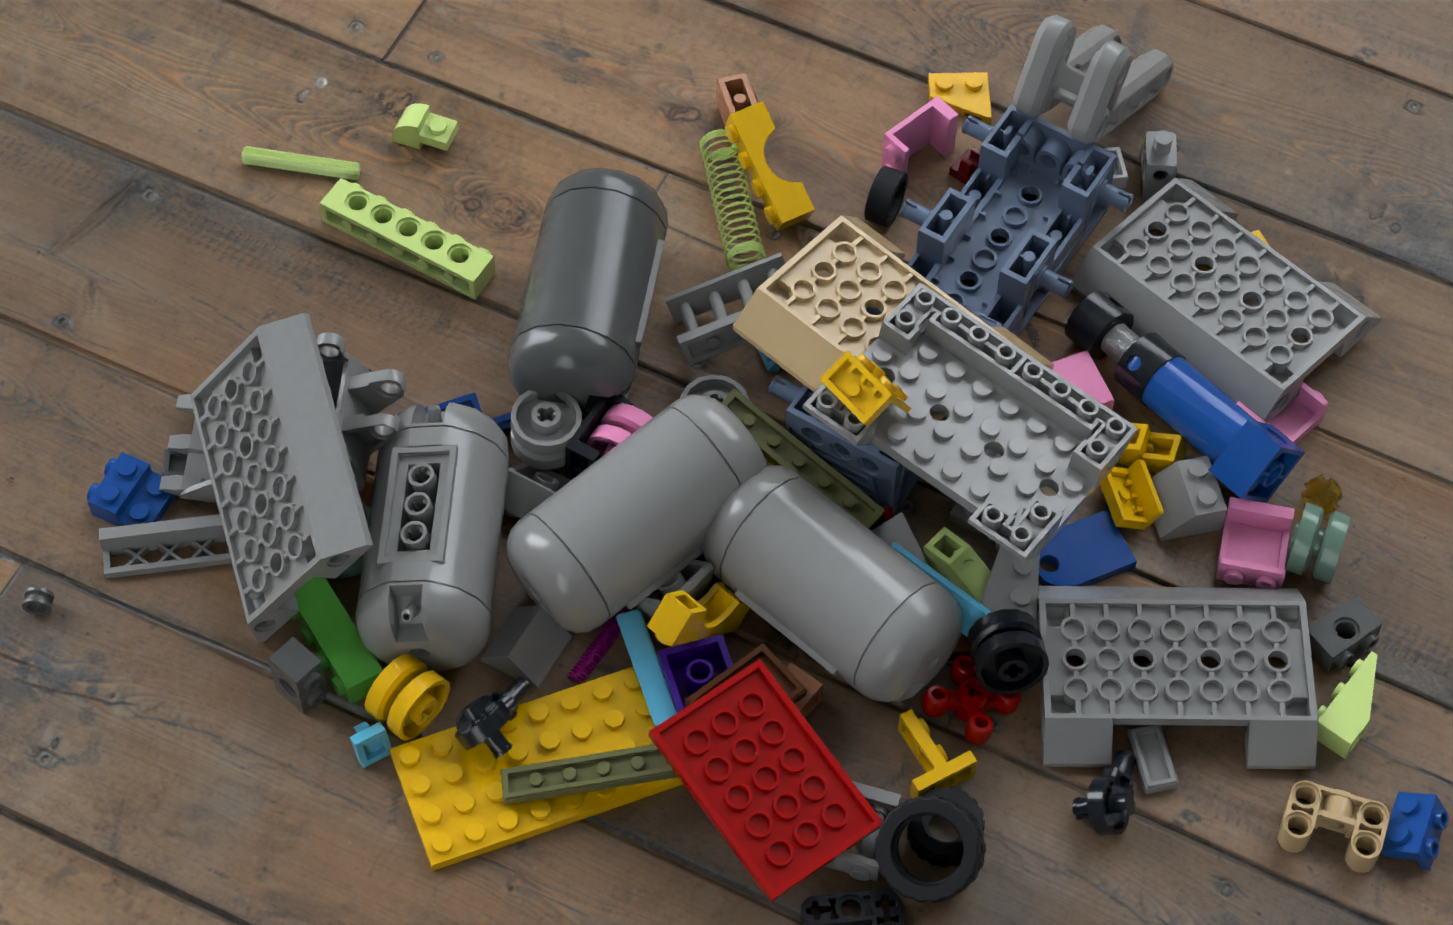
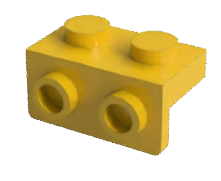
M1136 460L1128 469L1114 467L1100 484L1116 527L1145 530L1164 512L1144 460Z

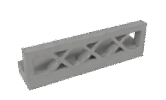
M220 514L99 529V541L103 550L104 575L106 579L232 564L230 552L214 555L209 551L215 543L227 542ZM191 546L197 550L191 558L182 559L176 555L182 547ZM159 550L164 554L158 562L149 563L143 559L149 551ZM126 554L132 558L125 566L112 567V555Z

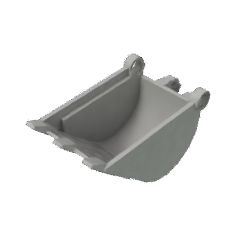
M321 333L316 340L323 359L325 373L331 388L333 402L339 417L341 431L347 446L349 460L360 496L365 486L369 456L398 436L400 417L379 412L404 396L407 377L404 373L394 369L370 372L361 362L345 352L346 341L342 336L335 333ZM191 394L178 395L176 410L194 414L190 398ZM195 418L192 435H170L168 450L188 455L184 476H162L159 490L178 495L183 499L217 503Z

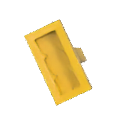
M912 709L900 714L898 731L926 772L911 781L910 797L912 799L923 796L930 789L936 790L937 787H955L975 776L977 759L971 751L948 761L940 744L935 745L931 739L929 727L923 718L918 719Z

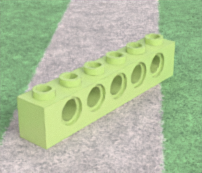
M340 178L320 202L322 220L327 224L476 300L496 274L494 256L488 250L473 246L461 236L452 235L440 229L434 222H427L415 216L410 210L406 208L401 209L391 204L383 196H376L364 190L357 183H350Z

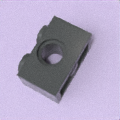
M1355 595L1309 627L1311 656L1326 673H1329L1336 667L1342 669L1353 660L1354 655L1360 650L1366 652L1379 641L1378 634L1383 623ZM1338 634L1345 635L1349 639H1343Z
M292 637L268 659L276 690L299 711L305 714L310 708H315L324 701L328 689L322 661L295 637Z

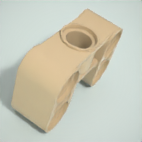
M1299 781L1293 785L1286 802L1278 832V842L1284 850L1297 853L1306 848L1314 828L1317 829L1318 826L1343 833L1345 838H1349L1345 853L1347 865L1351 870L1358 873L1369 872L1374 868L1383 847L1389 822V811L1379 801L1359 797L1347 791L1332 789L1311 781ZM1297 799H1305L1310 805H1303ZM1364 819H1372L1377 823V825H1371L1367 823ZM1289 828L1300 830L1302 835L1292 833ZM1357 848L1367 850L1370 855L1361 854Z

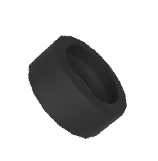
M885 165L879 170L872 183L865 205L864 218L867 221L887 228L892 225L904 200L908 184L907 173Z

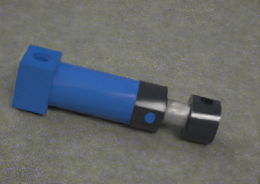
M1098 290L1083 299L1069 316L1065 326V335L1083 351L1087 350L1091 358L1098 360L1107 356L1112 358L1117 363L1114 371V380L1144 406L1147 405L1200 453L1208 456L1213 463L1209 471L1238 497L1245 500L1267 503L1305 452L1274 425L1256 421L1188 363L1182 354L1156 332L1148 333L1142 337L1136 335L1131 330L1134 323L1133 314L1107 292Z

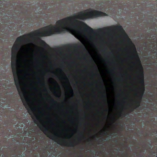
M1018 609L998 610L980 618L970 628L966 640L978 683L986 691L999 695L1016 694L1035 686L1047 674L1049 667L1048 656L1037 620L1029 613Z

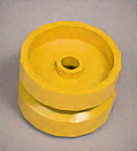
M402 654L386 666L373 682L366 696L365 711L381 723L387 722L388 729L404 741L414 739L441 712L449 696L450 682L433 670L428 671L427 664L414 655Z

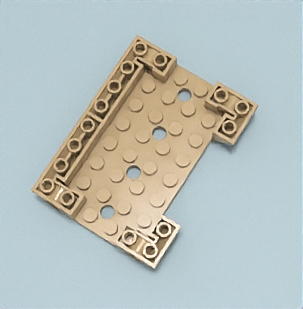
M844 215L839 216L762 283L732 327L736 333L815 393L823 384L819 379L847 350L858 357L860 353H864L879 337L882 322L921 282L1052 370L1055 366L1005 327H990L904 263L902 259L905 257V253L859 218ZM826 270L831 273V276L821 277L817 275L816 271ZM875 307L880 310L881 314L871 315L865 309ZM933 412L930 414V416L937 421L947 419L946 416L940 412Z

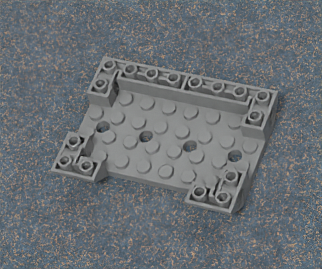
M1174 178L1092 246L1071 279L1074 281L1072 289L1084 299L1098 290L1107 292L1133 314L1134 323L1131 330L1136 335L1142 337L1148 333L1156 332L1182 354L1188 363L1235 403L1240 401L1268 423L1299 395L1303 379L1333 352L1342 357L1380 323L1382 317L1335 283L1316 281L1235 222L1234 220L1238 217V213L1199 184L1190 179ZM1161 230L1164 235L1153 236L1149 231ZM1206 264L1211 267V270L1201 271L1196 266ZM1255 300L1259 303V305L1256 307L1247 306L1243 301ZM1302 335L1306 337L1308 341L1305 343H1298L1294 341L1292 337Z
M921 282L882 322L879 337L863 353L886 373L885 376L891 378L893 383L897 384L909 396L905 402L912 409L906 413L891 403L867 427L824 384L818 388L802 407V409L854 445L873 444L969 510L973 515L968 519L967 523L1022 561L1036 558L1112 471L1138 430V427ZM933 412H940L944 414L947 419L937 421L934 420L930 416V414ZM994 449L1000 453L1001 457L990 458L984 451ZM1044 486L1050 487L1056 492V495L1046 496L1039 488Z
M301 313L258 326L190 395L246 620L258 642H265L299 612L295 593L311 578L336 579L373 546L371 533L368 529L363 504L360 500L355 475L352 471L347 446L344 442L339 417L336 413L331 388L328 384L323 359L320 355L309 313Z
M1038 586L1036 620L1049 660L1047 674L1041 680L1040 724L1043 767H1111L1113 725L1248 726L1244 736L1247 769H1315L1318 713L1306 601L1297 588ZM1071 655H1077L1083 659L1084 664L1078 667L1071 666L1067 663L1066 658ZM1137 656H1145L1151 661V665L1140 667L1135 664L1133 659ZM1203 657H1213L1219 665L1215 668H1208L1202 664L1201 659ZM1278 657L1285 662L1286 667L1281 669L1274 668L1269 664L1268 660Z

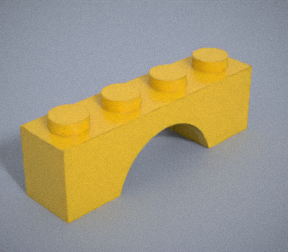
M761 101L730 114L726 122L725 132L731 143L735 142L738 148V160L744 170L748 169L750 173L752 190L756 197H761L765 205L764 214L770 225L774 224L778 232L810 218L815 208L802 182L783 180L776 176L768 167L764 156V147L776 127L764 102Z
M721 581L715 583L698 602L684 590L666 593L647 627L655 633L658 641L673 647L736 631L750 607L734 595L735 592Z

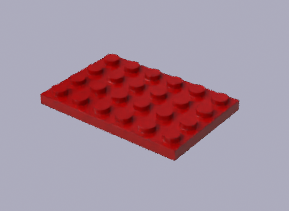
M761 659L649 731V738L771 903L874 833L883 822Z

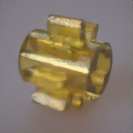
M1321 474L1304 483L1306 490L1301 493L1304 505H1306V502L1322 506L1324 516L1340 508L1337 502L1342 500L1343 495L1336 480L1333 478L1325 480L1324 475Z

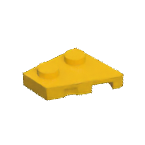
M988 72L928 73L929 102L938 96L956 111L958 115L965 117L966 113L982 118V122L991 125L992 114Z

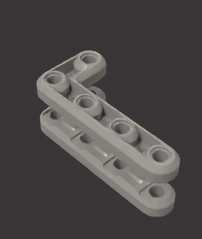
M1059 14L1049 16L1043 20L1036 32L1016 86L1013 103L1017 112L1029 118H1034L1048 112L1057 104L1063 102L1073 107L1067 124L1071 137L1086 145L1099 141L1160 94L1167 85L1174 69L1170 55L1154 49L1132 61V55L1128 47L1121 44V38L1116 29L1102 24L1090 28L1076 38L1077 30L1072 20Z

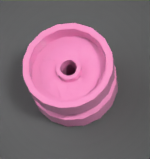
M624 403L612 405L601 419V425L594 429L586 444L600 451L601 458L653 417L633 405Z

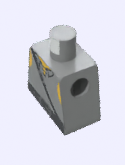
M1167 130L1145 132L1139 154L1141 201L1149 200L1171 180L1176 178L1177 143L1174 132ZM1161 170L1163 174L1162 179H1156L1153 174Z

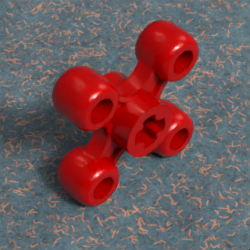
M960 655L954 659L950 668V678L958 685V688L947 691L940 685L928 687L922 697V709L927 715L933 717L941 716L945 711L953 710L959 719L967 722L965 726L966 739L971 744L983 745L989 741L993 732V722L984 712L988 709H995L1001 714H1012L1019 706L1021 692L999 695L986 691L978 683L971 656Z

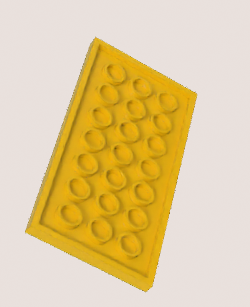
M634 667L518 705L516 709L517 716L513 720L507 721L500 728L501 732L513 746L499 758L495 759L493 753L484 742L472 749L465 750L455 737L457 732L456 726L389 749L391 760L432 871L683 785L679 777L511 805H505L503 801L501 769L654 744L648 734L650 730L655 728Z

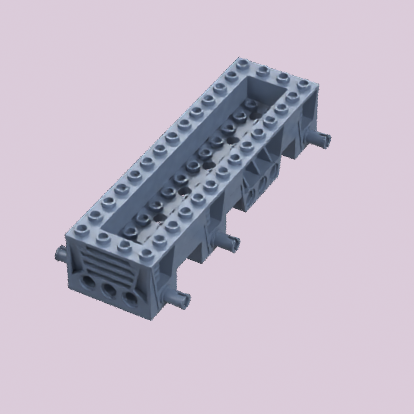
M1011 104L993 127L974 118L972 115H969L968 120H965L961 132L983 143L980 148L978 168L961 192L949 188L932 210L908 198L906 203L902 205L899 216L921 226L918 230L916 253L907 265L990 327H1005L1019 337L1050 291L1061 296L1063 299L1067 297V294L1069 295L1074 281L1061 275L1108 210L1109 204L1125 213L1134 195L1112 185L1117 159L1116 154L1093 143L1085 145L1073 139L1068 131L1040 117L1029 118L1017 112L1015 105ZM1027 195L1035 199V201H1027L1022 196ZM1002 236L1007 239V242L1003 244L995 243L992 238ZM971 279L976 282V285L966 287L961 284V281ZM875 307L865 309L871 315L881 314L880 310ZM776 375L769 386L768 393L790 403L786 410L785 429L878 505L890 507L894 516L920 477L873 444L854 445L802 409L803 404L814 392L805 385L799 387L780 375Z

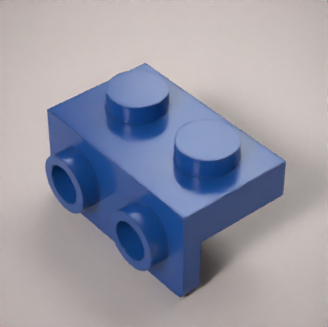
M1398 792L1381 850L1384 857L1417 860L1422 870L1431 869L1433 860L1439 854V840L1442 831L1448 825V812L1437 795Z

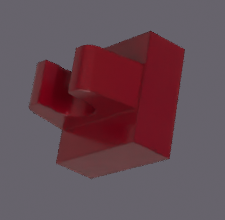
M975 147L971 150L967 149L950 166L949 175L966 185L978 168L980 151Z

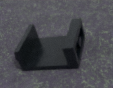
M619 394V396L601 397L565 446V477L571 480L600 459V451L588 446L586 441L594 429L601 425V419L612 405L624 403L634 406L625 396Z

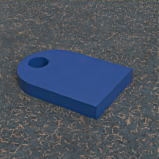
M1105 510L1063 526L1040 553L1038 583L1042 586H1090L1136 568L1137 560L1115 526L1108 511ZM1051 562L1056 565L1057 570L1046 572L1041 569L1040 564Z

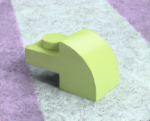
M411 104L406 107L392 133L393 142L419 150L423 144L447 151L459 129L458 121L430 113V106L427 104Z

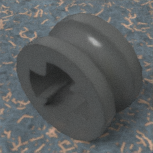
M29 587L25 590L24 597L26 599L22 602L23 610L39 616L51 613V603H53L55 598L53 592L42 587Z

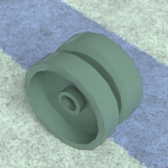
M1306 502L1301 521H1297L1288 548L1291 552L1285 570L1302 575L1306 572L1310 557L1316 559L1312 572L1313 579L1330 585L1346 537L1351 515L1334 511L1330 515L1326 529L1320 528L1324 516L1323 507Z

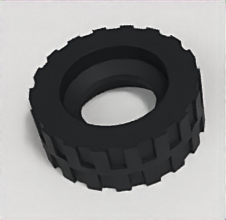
M937 787L936 790L930 789L923 795L946 796L958 803H962L968 807L967 809L972 814L974 813L984 832L985 820H983L984 813L982 808H979L978 802L974 798L972 799L967 792H961L953 787ZM934 815L918 817L908 824V840L911 841L910 846L913 851L918 853V857L922 860H927L929 864L934 866L935 864L941 865V867L960 865L963 856L961 836L951 842H943L934 838L929 830V822Z

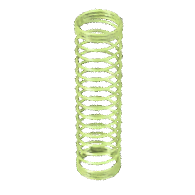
M718 129L704 135L699 142V147L702 153V160L704 161V168L706 169V176L708 177L709 190L715 208V215L717 216V223L719 224L726 263L729 269L734 271L749 264L735 265L730 260L743 262L760 256L755 261L757 262L766 258L764 246L761 244L762 238L759 236L760 230L757 228L758 222L756 221V214L754 213V206L752 205V198L748 189L749 184L746 181L747 176L745 175V170L737 163L739 160L736 153H739L735 142L730 147L720 148L713 152L707 150L717 143L730 141L725 139L710 144L706 149L703 148L710 139L727 136L725 129ZM731 157L737 158L733 163H725L720 166L712 165L716 161L726 160ZM732 165L739 166L736 170L726 171L721 174L714 173L719 168H727ZM740 173V176L724 181L716 180L720 176ZM736 180L742 181V183L738 186H732L726 189L718 188L720 185L725 183H731ZM738 188L744 189L740 194H733L727 197L719 196L725 191H732ZM715 190H719V191H720L718 194H715V193H714ZM739 196L746 197L743 201H738L731 204H721L724 200L733 199ZM717 198H722L720 202L716 201ZM740 204L748 205L744 209L735 210L732 212L724 211L728 207L737 206ZM719 205H720V206H725V207H724L723 209H721V210L718 209ZM741 212L750 213L746 217L736 218L734 220L725 219L732 214H738ZM721 213L727 214L723 218L720 217ZM751 220L747 225L736 228L727 227L733 222ZM723 221L728 222L725 226L722 225ZM754 228L749 233L736 236L729 235L735 230ZM725 229L730 230L727 234L724 233ZM748 235L756 236L754 239L750 241L741 243H731L733 240L737 238H742ZM727 237L732 238L730 241L725 240ZM728 245H734L731 249L727 248ZM751 251L759 252L754 257L748 259L732 258L736 254Z

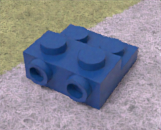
M122 452L118 459L111 458L108 461L104 470L105 477L101 483H93L87 493V502L92 515L116 526L160 521L177 495L159 490L162 475L153 472L150 464Z

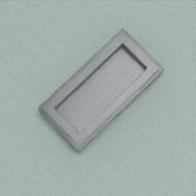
M1148 725L1127 729L1126 736L1131 752L1135 755L1134 758L1137 759L1135 765L1144 793L1150 794L1178 788L1179 781L1161 725Z

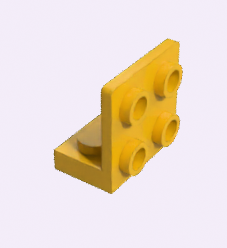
M847 350L819 379L867 427L891 403L906 413L912 409L905 402L909 396L897 384L892 383L885 376L886 373L863 353H860L857 357Z

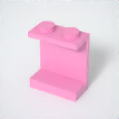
M937 96L884 134L881 168L885 165L907 173L909 157L928 143L946 158L954 152L958 113Z

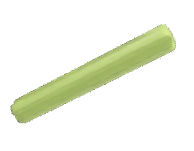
M249 146L244 147L242 152V162L248 165L357 180L360 174V164L358 162Z

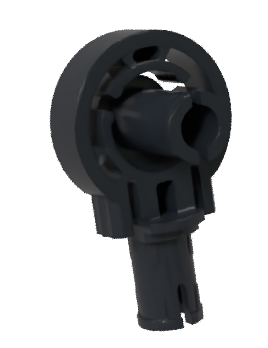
M517 677L503 692L495 691L490 696L482 695L463 708L456 721L457 732L455 737L465 750L472 749L484 742L493 753L495 759L510 750L513 745L507 740L500 728L507 721H511L517 716L516 709L518 705L532 693L531 684L525 678Z
M1118 751L1115 754L1112 767L1104 768L1101 776L1091 781L1087 798L1078 797L1073 801L1072 809L1073 814L1076 815L1075 818L1077 820L1089 818L1093 829L1100 836L1122 834L1127 828L1129 815H1133L1135 811V801L1133 798L1135 792L1133 789L1134 783L1130 775L1137 759L1134 758L1135 755L1130 751Z

